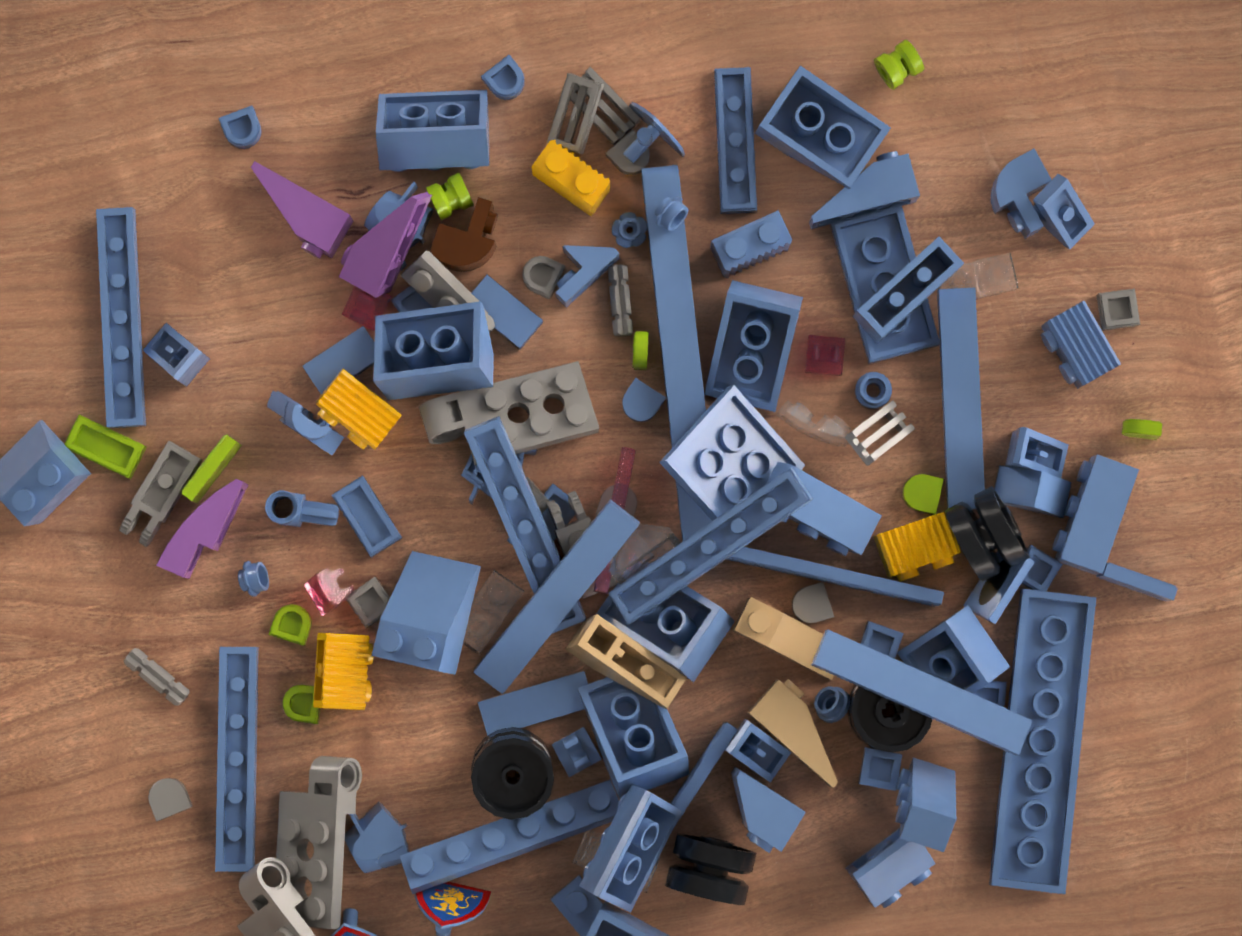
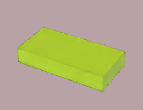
M78 415L64 443L71 452L129 479H132L147 446L81 415Z
M224 435L182 489L181 494L198 504L242 445L229 435Z

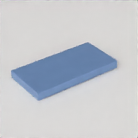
M897 205L830 224L855 313L916 257L902 205ZM928 298L879 343H876L857 322L868 364L939 346V337Z

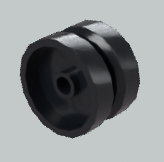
M993 486L974 495V504L980 516L979 519L971 507L963 501L945 510L947 520L957 542L982 582L1000 573L1001 565L995 549L998 550L1003 560L1012 567L1030 558L1015 518L1007 505H1004Z
M855 685L849 694L850 707L847 712L849 725L857 738L871 748L887 752L908 750L921 742L931 728L932 718ZM886 703H891L895 708V713L892 717H886L882 714V709H886Z
M516 727L498 729L486 736L476 748L471 765V781L474 795L481 806L494 816L510 820L528 817L541 809L550 797L554 783L551 754L543 740L529 730ZM509 770H516L514 777L507 776V772Z
M677 833L673 853L678 858L692 862L694 865L674 864L669 866L665 886L705 899L734 905H745L749 886L744 880L729 876L728 872L738 874L753 872L757 853L735 846L734 843L703 835L697 837Z

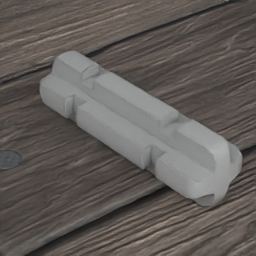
M621 264L612 265L608 268L609 282L612 283V286H609L612 317H615V320L612 321L613 334L618 337L629 336L633 333L632 319H629V315H631L629 285L626 284V281H628V267Z
M138 648L131 650L126 656L124 664L132 671H138V676L160 694L165 693V698L176 706L181 705L188 697L189 689L180 682H174L175 678L154 660L149 661L147 659L148 656Z

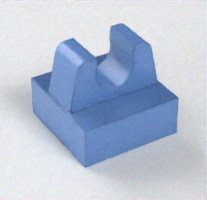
M585 727L552 744L569 777L602 760Z

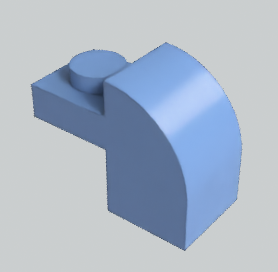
M1035 148L1010 161L996 177L991 189V205L994 213L996 214L1008 208L1010 213L1007 214L1012 228L1016 233L1021 232L1025 239L1038 233L1044 226L1028 197L1044 189L1052 180Z

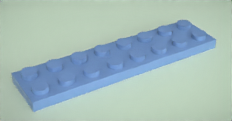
M1020 589L1008 710L1033 721L1019 755L1015 756L1003 750L989 885L1066 894L1096 597Z

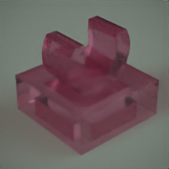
M354 286L342 315L375 331V317L384 315L392 296L384 294L375 298Z
M809 335L805 373L841 376L843 372L845 338Z
M326 568L316 573L304 584L322 616L335 610L347 600L346 596L354 590L352 585L346 589H340L336 582V579L345 573L343 569H336L331 573L329 568Z

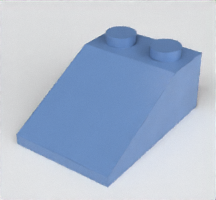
M799 66L758 126L755 134L787 156L850 189L891 127L802 66Z
M732 280L725 300L704 395L718 398L727 387L735 385L753 407L775 412L803 297Z
M412 551L380 618L372 656L456 675L481 566Z
M636 555L614 589L650 563ZM688 586L632 624H627L610 595L596 613L692 682L696 680L735 622L722 607Z
M608 677L578 688L589 723L619 800L628 792L631 784L648 791L689 775L688 755L667 709Z

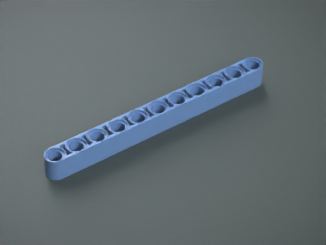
M678 165L641 168L672 448L706 411L685 221L673 231L656 225L657 216L655 215V210L659 203L667 197L672 200L677 196L682 198ZM676 481L683 542L711 523L712 520Z

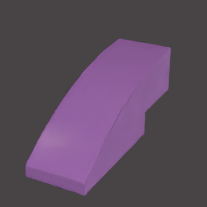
M235 479L199 505L182 523L169 541L156 566L183 578L190 579L204 546L215 551L219 550L249 484Z

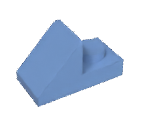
M1057 174L1033 199L1035 203L1033 207L1044 227L1068 249H1071L1095 224L1069 180L1060 174Z
M562 246L565 255L580 269L577 273L570 270L556 284L559 287L556 291V298L566 308L608 270L609 266L614 265L619 260V252L615 248Z

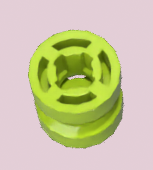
M903 40L897 44L895 50L890 54L883 53L874 59L878 73L892 90L902 85L904 79L909 75L916 76L925 69L920 55L908 40Z
M459 172L450 176L443 185L434 183L426 187L427 192L432 195L431 201L441 221L451 217L455 209L466 210L474 206Z

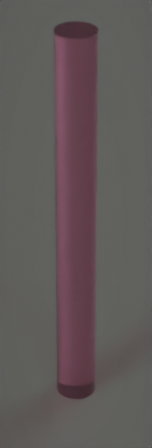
M627 447L621 448L611 499L622 509H625L636 453L635 449ZM615 556L596 578L594 592L608 594Z

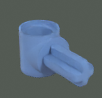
M285 490L272 493L265 503L267 516L273 522L283 526L301 527L302 522L335 526L339 517V506L336 504L308 501L305 494L291 493ZM289 498L293 503V511L290 516L279 518L275 512L276 504L281 499Z

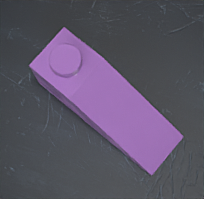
M254 161L251 166L252 170L296 236L303 242L301 248L319 259L322 254L333 258L354 222L350 214Z
M424 192L411 196L359 240L350 245L342 256L341 264L344 266L339 277L375 298L391 292L432 195Z

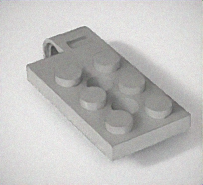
M579 361L495 382L493 387L460 391L433 398L419 406L430 444H442L461 437L466 429L500 416L516 454L596 434L600 429ZM549 398H556L562 402L564 409L558 414H550L544 409L543 403ZM514 407H521L527 411L529 417L523 423H514L509 419L507 413ZM471 451L474 464L477 465V462H476V460H475V458H474V455H473V453H472V451Z
M319 756L310 767L308 792L280 791L276 858L287 866L290 873V882L304 899L294 908L309 927L338 929L340 927L346 814H355L356 791L359 789L362 780L361 766L354 758ZM309 841L314 847V854L311 859L306 851ZM307 879L312 884V892L309 897L305 892V882Z
M273 857L265 858L242 875L239 881V891L254 912V914L237 926L244 936H316L294 908L304 899L290 882L289 870L281 860Z

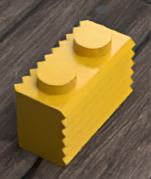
M556 140L549 141L531 167L534 177L589 216L595 213L610 192L609 178H604L603 174H598L597 169L592 170L591 165L586 166L585 161H580L579 157H574L573 152L568 153L567 148L562 149L561 144L556 145Z
M344 368L341 369L315 402L321 408L317 415L334 428L338 422L350 431L346 437L363 450L367 445L375 450L402 416L398 410Z
M945 511L873 536L887 577L897 575L899 582L920 575L918 568L931 563L933 570L953 564L955 562L952 556L961 553Z
M317 633L313 707L365 710V702L370 701L372 694L371 682L367 680V665H371L374 658L372 656L373 644L369 643V635Z

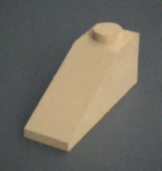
M752 597L748 598L732 630L733 632L829 680L833 679L834 675L811 665L823 637L822 633Z
M598 614L586 618V621L582 622L565 649L595 671L665 709L670 706L687 678Z
M776 679L747 713L825 783L834 788L838 781L807 704L800 699L804 692L789 679L784 684Z

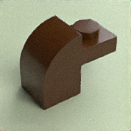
M478 197L467 232L441 223L438 224L430 252L447 269L457 272L472 271L483 266L493 256L497 247L495 240L485 238L486 233L492 235L498 214L493 212V202Z

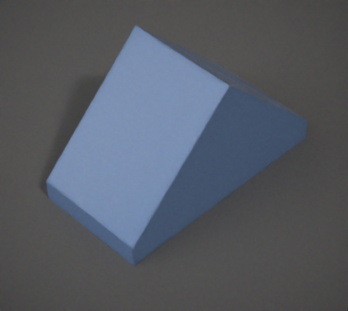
M167 323L164 324L143 349L149 357L186 387L210 360L209 357Z
M1020 427L1012 432L1005 466L1044 471L1061 478L1069 444L1032 429Z
M999 466L994 489L1004 505L1064 518L1072 482L1044 471Z
M746 719L742 721L738 731L725 749V751L769 782L773 780L792 753Z

